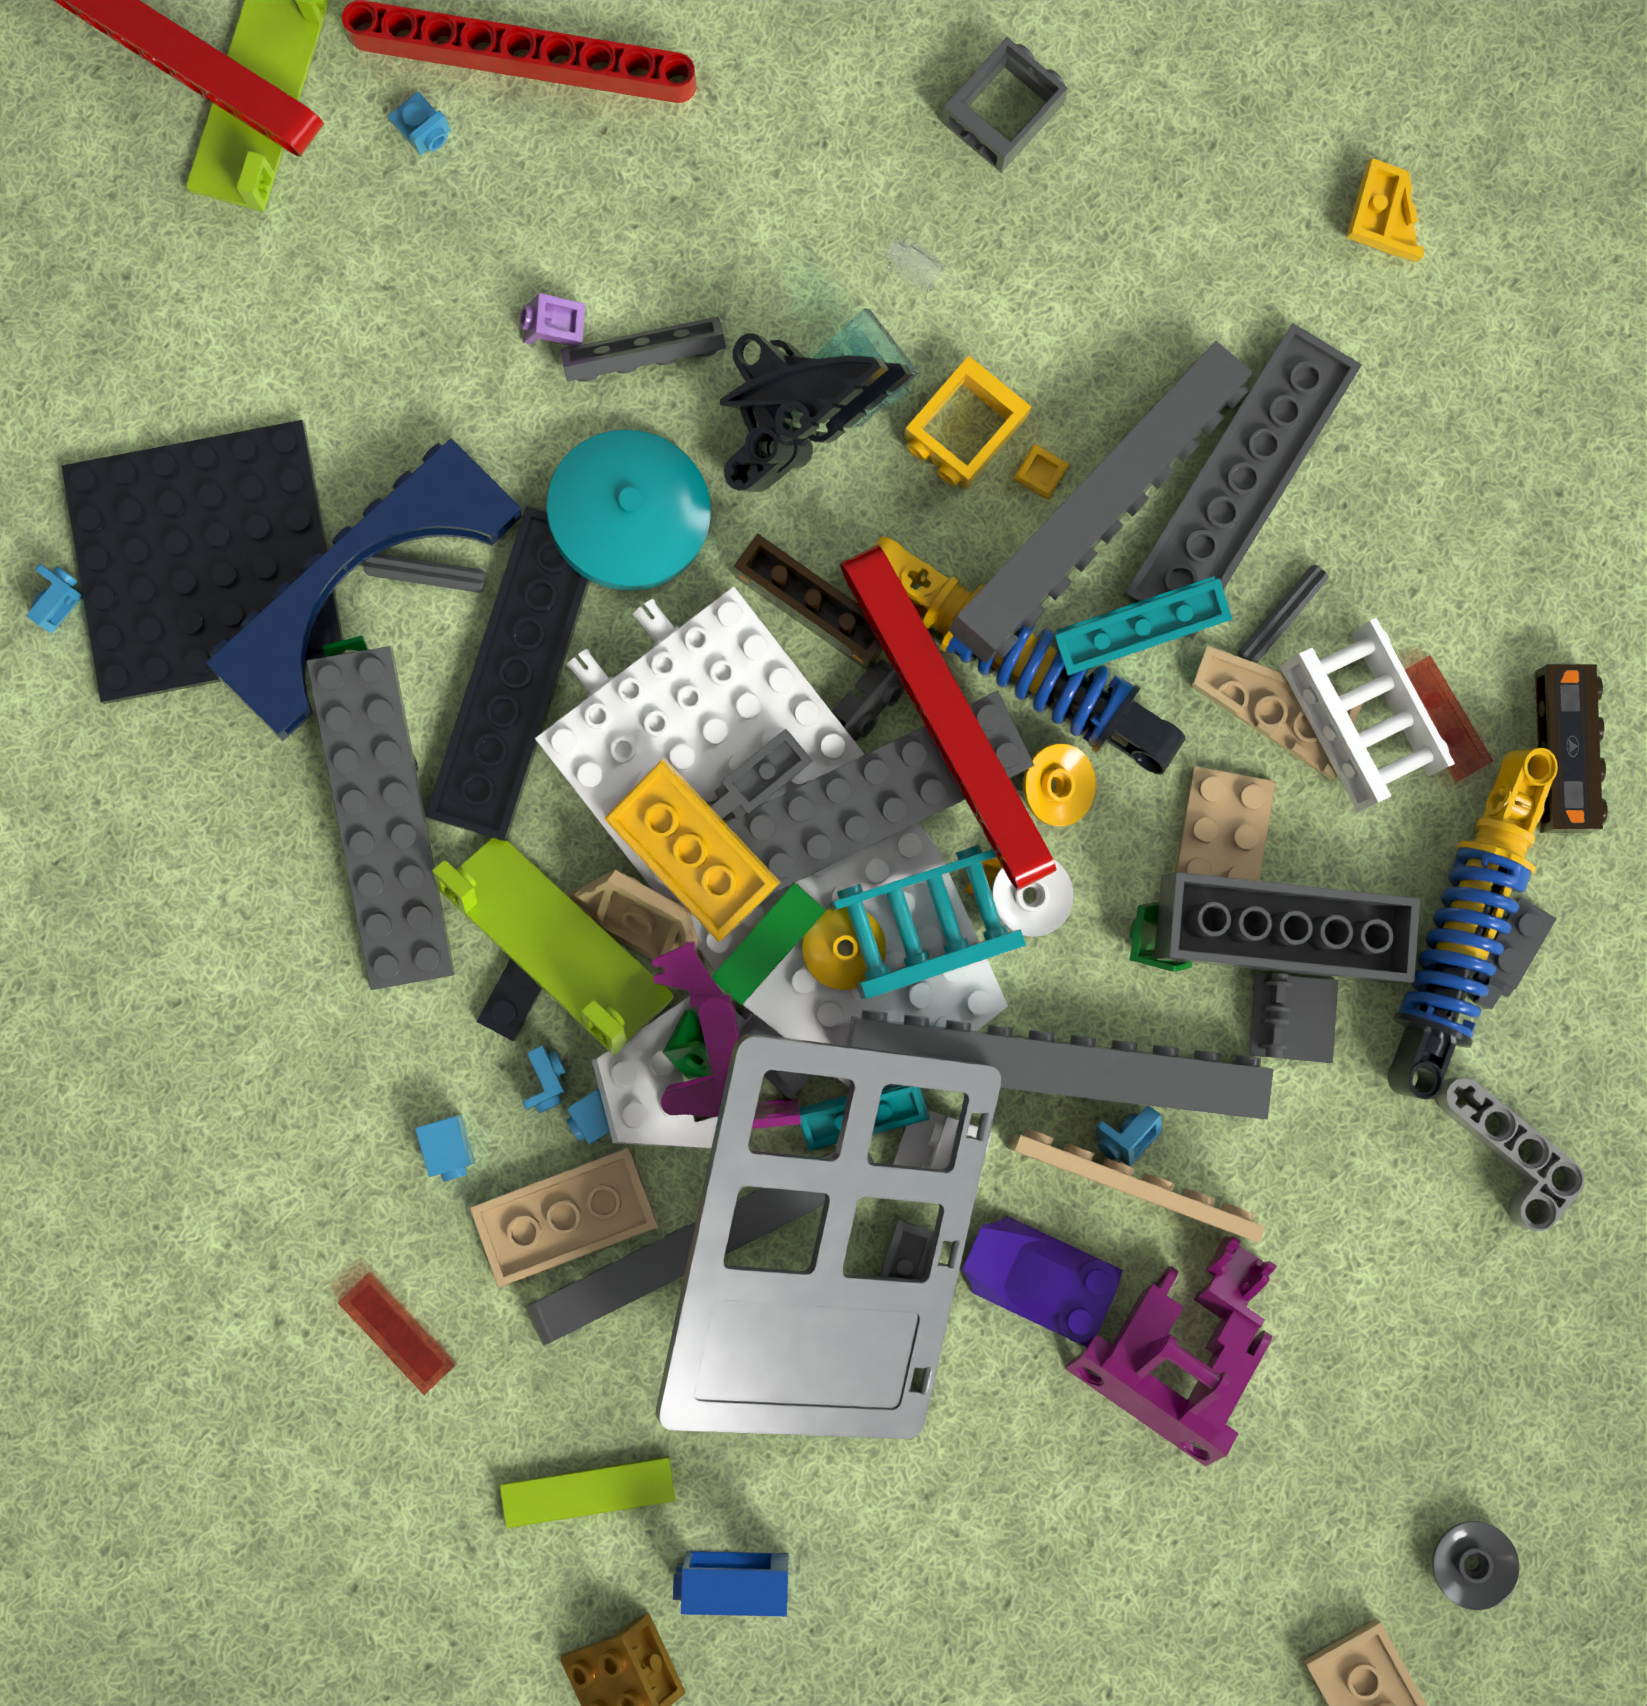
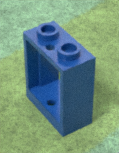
M687 1551L684 1563H677L676 1573H674L673 1600H681V1614L787 1617L789 1553Z

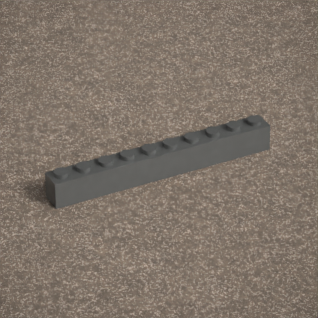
M1215 341L961 610L948 631L985 664L996 653L1003 658L1019 640L1014 635L1023 624L1028 629L1035 624L1045 612V609L1041 606L1042 603L1049 596L1054 600L1060 597L1072 582L1068 575L1075 568L1080 572L1085 570L1098 554L1094 547L1101 540L1108 544L1124 526L1119 522L1120 519L1127 512L1133 517L1148 501L1149 497L1145 492L1152 485L1159 489L1175 470L1170 467L1177 458L1184 462L1200 444L1195 440L1202 431L1208 436L1224 418L1220 413L1223 408L1228 405L1231 409H1234L1249 391L1244 387V384L1253 372L1220 343Z
M862 1010V1018L851 1016L848 1046L987 1063L1000 1072V1088L1268 1120L1274 1069L1260 1066L1261 1058L1236 1055L1234 1063L1219 1061L1220 1053L1195 1050L1193 1058L1178 1056L1179 1048L1153 1045V1053L1137 1051L1138 1043L1112 1040V1047L1110 1048L1095 1046L1096 1038L1071 1035L1070 1043L1054 1041L1055 1033L1029 1030V1038L1012 1036L1013 1028L988 1025L986 1033L971 1031V1023L946 1020L944 1028L929 1026L930 1018L904 1015V1022L887 1021L888 1013Z

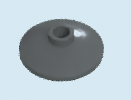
M1467 1521L1453 1526L1439 1539L1433 1553L1432 1568L1438 1587L1449 1600L1466 1609L1485 1610L1499 1605L1512 1593L1519 1576V1559L1513 1543L1501 1530L1485 1522ZM1469 1555H1476L1478 1557L1479 1564L1474 1570H1467L1465 1567V1559Z

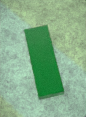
M794 882L714 972L712 978L726 992H730L731 996L739 1004L743 1005L826 910Z

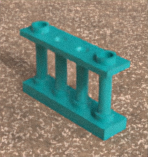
M1215 576L1057 629L1055 638L1067 674L1071 675L1233 620L1220 578L1215 579Z
M980 845L956 852L958 861L864 892L861 884L837 891L839 900L829 903L831 911L843 907L847 908L867 971L863 972L866 980L856 983L861 999H869L1026 946L1021 929L1009 932L1007 925L1002 926L981 863L996 857L993 849L982 852ZM964 867L966 868L986 931L982 932L985 940L969 945L967 938H962L942 877L943 874ZM925 880L947 943L943 945L945 953L933 958L929 957L928 951L923 952L902 889ZM882 894L887 895L907 958L903 959L906 967L891 972L888 964L883 965L862 902Z

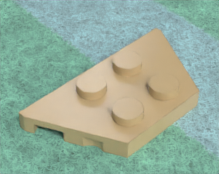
M613 870L567 894L574 903L613 939L652 960L686 945L687 941H695L696 954L706 968L702 952L698 949L699 941L690 911L680 905L675 899L663 896L646 887L636 878Z

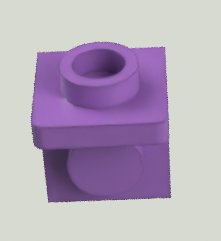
M542 293L537 294L527 305L523 306L520 313L519 327L524 330L523 343L533 344L537 339L570 346L580 345L583 339L585 303Z

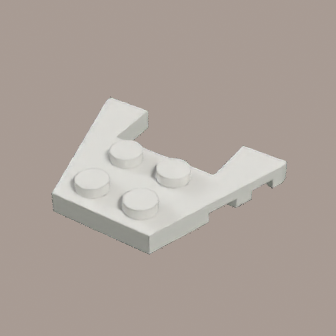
M690 995L655 1017L615 1056L606 1050L592 1060L613 1143L677 1146L697 1149L712 1148L718 1117L695 1122L693 1115H669L661 1107V1098L666 1088L670 1084L684 1082L681 1071L662 1052L685 1010L692 1009L699 1016L698 1007H691Z

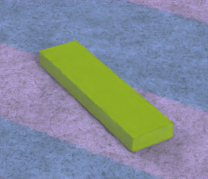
M670 1456L504 1482L500 1485L506 1528L668 1503L676 1500Z

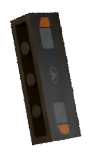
M756 534L733 566L735 578L862 668L868 670L883 651V648L859 604L760 534Z
M1547 664L1535 671L1538 748H1545L1553 753L1557 760L1558 769L1544 803V811L1540 819L1541 833H1592L1603 829V823H1605L1608 815L1607 802L1602 798L1601 784L1606 776V763L1604 758L1600 757V741L1604 737L1605 727L1603 718L1599 717L1598 701L1603 693V682L1601 677L1597 676V664Z

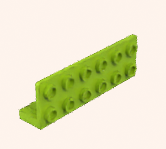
M245 0L227 56L299 101L330 0ZM212 103L186 187L189 192L265 212L284 148Z
M491 838L456 870L446 860L442 861L432 870L438 890L614 1056L672 1001L673 994L662 984L655 983L653 981L654 976L509 841L506 840L504 842Z

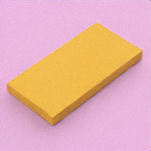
M666 759L660 760L604 818L718 942L728 936L781 883Z

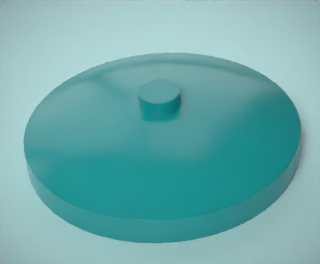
M614 430L600 433L584 440L562 459L550 481L546 503V517L555 547L576 572L604 587L623 591H637L663 585L679 576L693 563L701 551L708 533L711 503L707 485L701 472L690 457L680 448L662 437L644 431Z

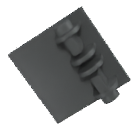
M1255 973L1249 1056L1333 1063L1339 980L1288 976V974Z

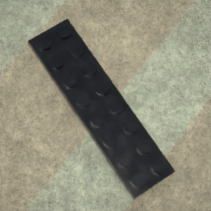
M528 506L525 508L425 815L428 819L504 842L508 839L538 746L535 738L542 733L590 584V580L576 572L558 552L549 532L545 511Z

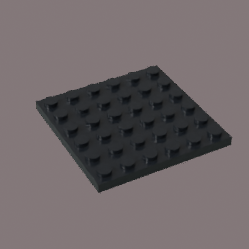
M303 420L61 465L100 702L103 704L222 682L206 664L211 658L209 653L213 647L225 638L231 640L242 630L240 627L242 621L255 610L262 612L273 601L271 596L282 584L288 581L292 584L303 574V566L311 557L318 553L323 556L328 551L306 425ZM335 589L325 601L312 628L305 665H307V660L326 657L323 652L324 645L344 640ZM346 650L341 652L339 655L346 654Z

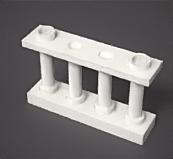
M1377 618L1368 621L1351 632L1356 642L1322 659H1318L1313 648H1310L1280 666L1357 813L1390 797L1391 794L1386 784L1420 767H1423L1427 777L1455 764L1449 754L1446 742L1440 737L1392 648L1388 634L1382 629ZM1364 657L1375 679L1338 696L1327 674ZM1383 694L1394 716L1358 733L1347 711ZM1403 730L1414 752L1378 770L1366 748Z

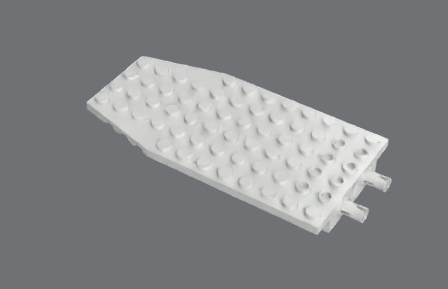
M732 587L680 628L679 626L673 627L654 599L644 603L645 609L653 619H650L642 607H639L633 613V617L638 620L654 640V648L615 678H608L588 649L578 654L579 658L588 669L585 670L575 657L567 663V667L573 671L589 691L588 698L535 738L652 890L663 896L675 899L683 907H685L683 903L604 819L660 760L666 759L711 807L720 799L714 790L721 785V781L784 729L790 732L813 762L762 804L865 755L735 587ZM731 813L723 821L727 822L735 818V816ZM919 823L796 882V884L827 910L830 909L829 903L839 900L837 891L861 884L864 892L943 866L945 863L939 849ZM943 874L942 877L962 938H967L969 945L980 942L950 874ZM926 880L902 888L923 952L928 951L930 958L944 954L943 945L947 943ZM792 885L767 896L720 942L691 913L699 941L698 949L715 970L722 965ZM882 894L862 901L865 911L878 922L885 936L886 956L883 965L888 964L890 972L906 967L903 959L907 958L887 895ZM803 937L743 1004L785 1038L848 1046L851 1016L862 1018V1010L888 1013L887 1021L904 1022V1015L930 1018L929 1026L944 1028L946 1020L971 1023V1031H978L1008 1007L988 959L869 999H861L857 988L851 990L833 989L823 985L812 976L803 959ZM849 940L840 941L837 946L838 953L842 956L850 955L853 951L852 943ZM837 1078L847 1087H850L849 1079Z

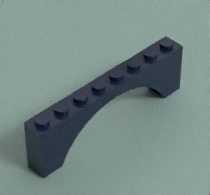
M452 438L443 446L437 443L431 447L422 459L424 463L413 473L410 470L403 473L393 484L392 488L394 491L384 500L377 498L371 502L362 514L364 518L353 528L351 526L343 528L332 541L334 546L323 556L318 553L311 557L303 566V574L292 584L289 581L282 584L271 596L273 601L262 612L255 610L242 621L240 625L242 630L231 640L228 638L221 640L210 651L209 656L211 658L206 662L210 670L282 742L313 714L308 698L305 673L306 654L311 631L325 601L336 586L351 571L381 551L404 542L422 538L456 537L493 546L522 518L521 507Z

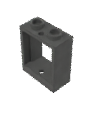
M1006 37L943 106L941 123L1002 173L1064 105L1068 87L1065 86L1063 79L1058 73L1051 69L1046 70L1036 62L1033 54L1027 47L1022 44L1016 45ZM1004 68L1046 102L1011 141L1007 140L969 108Z

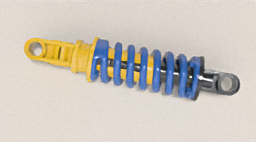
M885 536L879 537L873 546L878 544L883 549L927 629L933 627L934 630L939 631L943 635L940 649L944 652L956 654L963 663L974 661L978 656L948 630L956 616L985 585L981 584L973 592L967 591L965 587L960 586V580L954 576L950 579L929 564L924 563L906 551L893 539ZM916 584L921 585L917 590L913 589ZM1023 624L1014 634L1019 640L1003 658L996 653L987 664L979 659L978 672L981 675H989L995 669L998 670L996 676L998 686L1006 688L1014 681L1017 683L1014 695L1019 700H1024L1033 693L1035 695L1033 708L1037 712L1045 711L1056 701L1057 703L1051 716L1052 722L1062 724L1074 713L1075 716L1070 725V733L1072 735L1080 736L1090 725L1094 726L1093 731L1088 729L1083 739L1088 742L1089 746L1092 747L1091 750L1095 753L1109 743L1134 759L1145 770L1161 775L1166 771L1186 740L1184 733L1177 726L1161 719L1135 702L1141 688L1137 684L1133 685L1124 678L1114 676L1108 685L1109 687L1107 689L1103 688L1109 676V670L1104 665L1095 668L1088 677L1085 676L1087 669L1068 675L1059 647L1054 648L1050 645L1053 633L1049 629L1042 630L1036 636L1031 633L1035 624L1030 629Z
M1545 748L1513 750L1505 755L1494 788L1487 798L1484 815L1477 820L1475 829L1478 832L1475 835L1474 841H1460L1457 844L1454 868L1450 870L1448 880L1453 887L1443 890L1440 896L1441 902L1446 908L1435 911L1433 921L1438 928L1428 931L1425 937V941L1431 949L1420 952L1417 959L1419 965L1424 969L1415 971L1414 983H1411L1417 991L1408 992L1404 995L1400 1008L1393 1017L1396 1023L1405 1027L1387 1074L1389 1086L1397 1094L1424 1100L1434 1098L1442 1089L1443 1080L1455 1047L1471 1048L1473 1031L1476 1023L1464 1019L1461 1025L1457 1023L1460 1013L1472 1018H1478L1481 1015V1008L1466 1002L1465 998L1467 993L1485 997L1489 993V987L1472 980L1475 972L1486 976L1496 974V966L1486 960L1489 954L1501 955L1504 952V945L1495 941L1494 938L1496 933L1506 935L1512 930V925L1502 919L1504 912L1515 914L1520 908L1518 902L1509 898L1512 891L1524 892L1531 875L1536 870V867L1525 859V855L1528 851L1527 848L1533 847L1536 839L1533 833L1542 817L1544 803L1558 769L1555 756ZM1528 762L1530 763L1531 767L1530 774L1528 772ZM1417 1071L1418 1079L1416 1084L1413 1085V1075Z

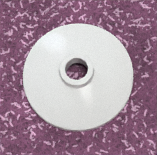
M1054 860L1057 868L1056 872L1019 891L1014 888L1003 868L997 873L992 886V896L1001 922L1007 925V928L1011 931L1021 929L1023 936H1043L1058 929L1068 918L1074 899L1073 886L1068 873L1056 860ZM1026 888H1032L1036 893V899L1031 904L1023 899V891Z

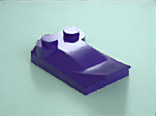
M1007 1215L999 1221L981 1225L962 1268L970 1282L973 1294L1085 1347L1088 1346L1092 1337L1100 1330L1117 1291L1123 1271L1110 1263Z

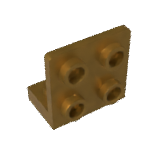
M650 1613L634 1619L613 1637L570 1651L560 1658L581 1706H672L686 1693Z

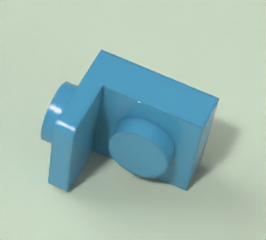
M418 91L388 115L389 121L420 156L427 150L432 152L439 149L446 142L447 133L451 131L445 115L440 110L436 112Z
M40 563L35 570L50 581L52 585L47 590L41 591L34 598L31 604L32 609L26 616L52 634L83 595L73 588L77 580L59 566H56L51 571Z
M1149 1105L1139 1115L1133 1113L1128 1117L1120 1130L1121 1134L1103 1121L1096 1126L1097 1141L1099 1142L1098 1148L1109 1159L1116 1162L1120 1159L1130 1167L1162 1132L1161 1114Z

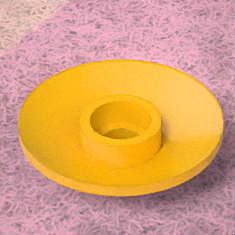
M1052 744L1042 748L1032 757L1035 766L1027 769L1024 774L1023 791L1026 803L1032 814L1047 825L1060 827L1074 824L1088 812L1095 797L1096 777L1093 766L1088 757L1072 745ZM1052 778L1055 780L1057 785L1056 789L1053 792L1051 790Z
M843 907L831 911V908L827 909L803 937L802 954L804 962L812 976L823 985L838 990L857 988L856 983L866 980L863 972L867 971L847 908ZM866 912L882 963H884L886 956L884 933L878 922ZM842 940H849L853 945V951L848 956H842L838 953L837 946Z

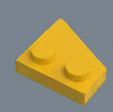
M1374 158L1366 163L1346 238L1418 262L1423 258V245H1417L1414 228L1418 218L1416 207L1411 200L1412 185L1409 171Z

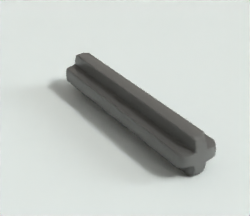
M378 553L371 556L364 563V572L372 577L478 593L483 591L486 582V573L482 569Z
M1311 565L1239 649L1237 655L1240 658L1258 663L1329 578L1328 574L1319 566Z

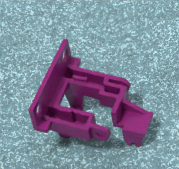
M687 941L686 945L652 960L654 967L662 966L664 968V973L656 974L653 977V981L657 984L690 991L691 1007H698L712 1075L670 1084L661 1098V1107L669 1115L718 1117L732 1049L735 1042L740 1038L731 993L721 991L698 958L695 941ZM798 1098L764 1101L757 1103L752 1129L801 1124Z
M1225 1236L1222 1239L1206 1269L1207 1272L1213 1275L1210 1284L1199 1291L1194 1298L1200 1305L1221 1318L1205 1349L1213 1353L1207 1365L1177 1345V1338L1169 1334L1184 1308L1167 1296L1179 1272L1174 1267L1169 1266L1163 1272L1156 1285L1152 1284L1141 1292L1112 1345L1095 1334L1085 1351L1072 1359L1065 1368L1205 1467L1227 1456L1239 1433L1226 1425L1272 1340V1335L1265 1330L1261 1331L1253 1340L1265 1319L1247 1308V1305L1270 1281L1269 1275L1274 1272L1277 1266L1271 1261L1263 1262L1239 1245L1241 1241L1234 1236ZM1168 1359L1198 1381L1187 1400L1149 1373L1160 1363ZM1084 1367L1094 1371L1100 1377L1092 1375L1087 1370H1085ZM1190 1441L1197 1443L1198 1445L1202 1446L1205 1450H1201L1195 1447L1193 1444L1190 1443Z

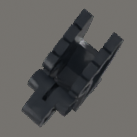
M754 333L744 334L735 342L733 360L745 383L720 399L721 406L740 410L744 424L749 432L745 445L726 462L724 477L727 484L732 489L738 491L763 492L792 468H801L807 465L813 454L811 441L831 443L837 440L846 432L844 428H851L867 414L865 410L874 409L889 395L886 391L894 392L911 378L913 374L907 365L886 363L876 357L846 355L819 359L806 358L788 342L782 340H771L769 342L763 336ZM751 341H755L761 348L760 358L753 365H749L743 355L745 346ZM778 347H782L786 354L779 350ZM792 411L803 414L799 419L800 428L794 427L791 423L793 421ZM820 423H826L827 432L817 431L820 428Z

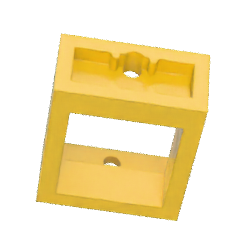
M968 355L906 427L904 439L908 442L906 448L920 461H925L928 458L939 467L937 470L938 475L952 487L960 484L963 488L967 489L1029 416L1031 406ZM962 384L1006 420L968 466L923 430Z

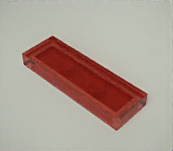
M1430 655L1406 668V674L1440 737L1449 748V754L1455 764L1447 767L1454 781L1458 782L1492 763L1493 759L1432 656Z
M372 1272L365 1275L338 1302L346 1313L423 1395H426L457 1364Z

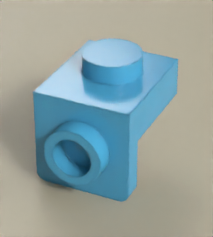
M543 1045L527 1052L544 1092L522 1102L525 1110L536 1107L538 1113L561 1104L559 1095L567 1092L560 1076L567 1073L558 1051L549 1052L548 1047Z

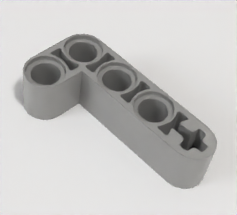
M1450 1078L1443 1081L1442 1089L1436 1095L1438 1106L1526 1179L1509 1203L1508 1212L1512 1221L1521 1228L1534 1231L1550 1229L1581 1192L1584 1186L1582 1169L1478 1082L1470 1078ZM1455 1089H1464L1463 1099L1471 1105L1480 1106L1474 1110L1467 1104H1455L1458 1099L1454 1093ZM1492 1112L1496 1114L1500 1122L1498 1131L1493 1135L1489 1134L1485 1127V1120ZM1524 1140H1527L1532 1147V1155L1526 1162H1523L1518 1154V1148ZM1560 1167L1564 1171L1565 1182L1562 1187L1556 1189L1552 1183V1174L1555 1169ZM1535 1200L1540 1208L1539 1215L1534 1221L1530 1222L1525 1213L1526 1206L1530 1201Z

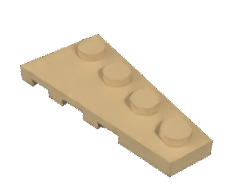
M1207 645L1204 648L1191 687L1331 781L1336 779L1337 773L1284 674ZM1362 704L1347 711L1353 725L1356 723Z

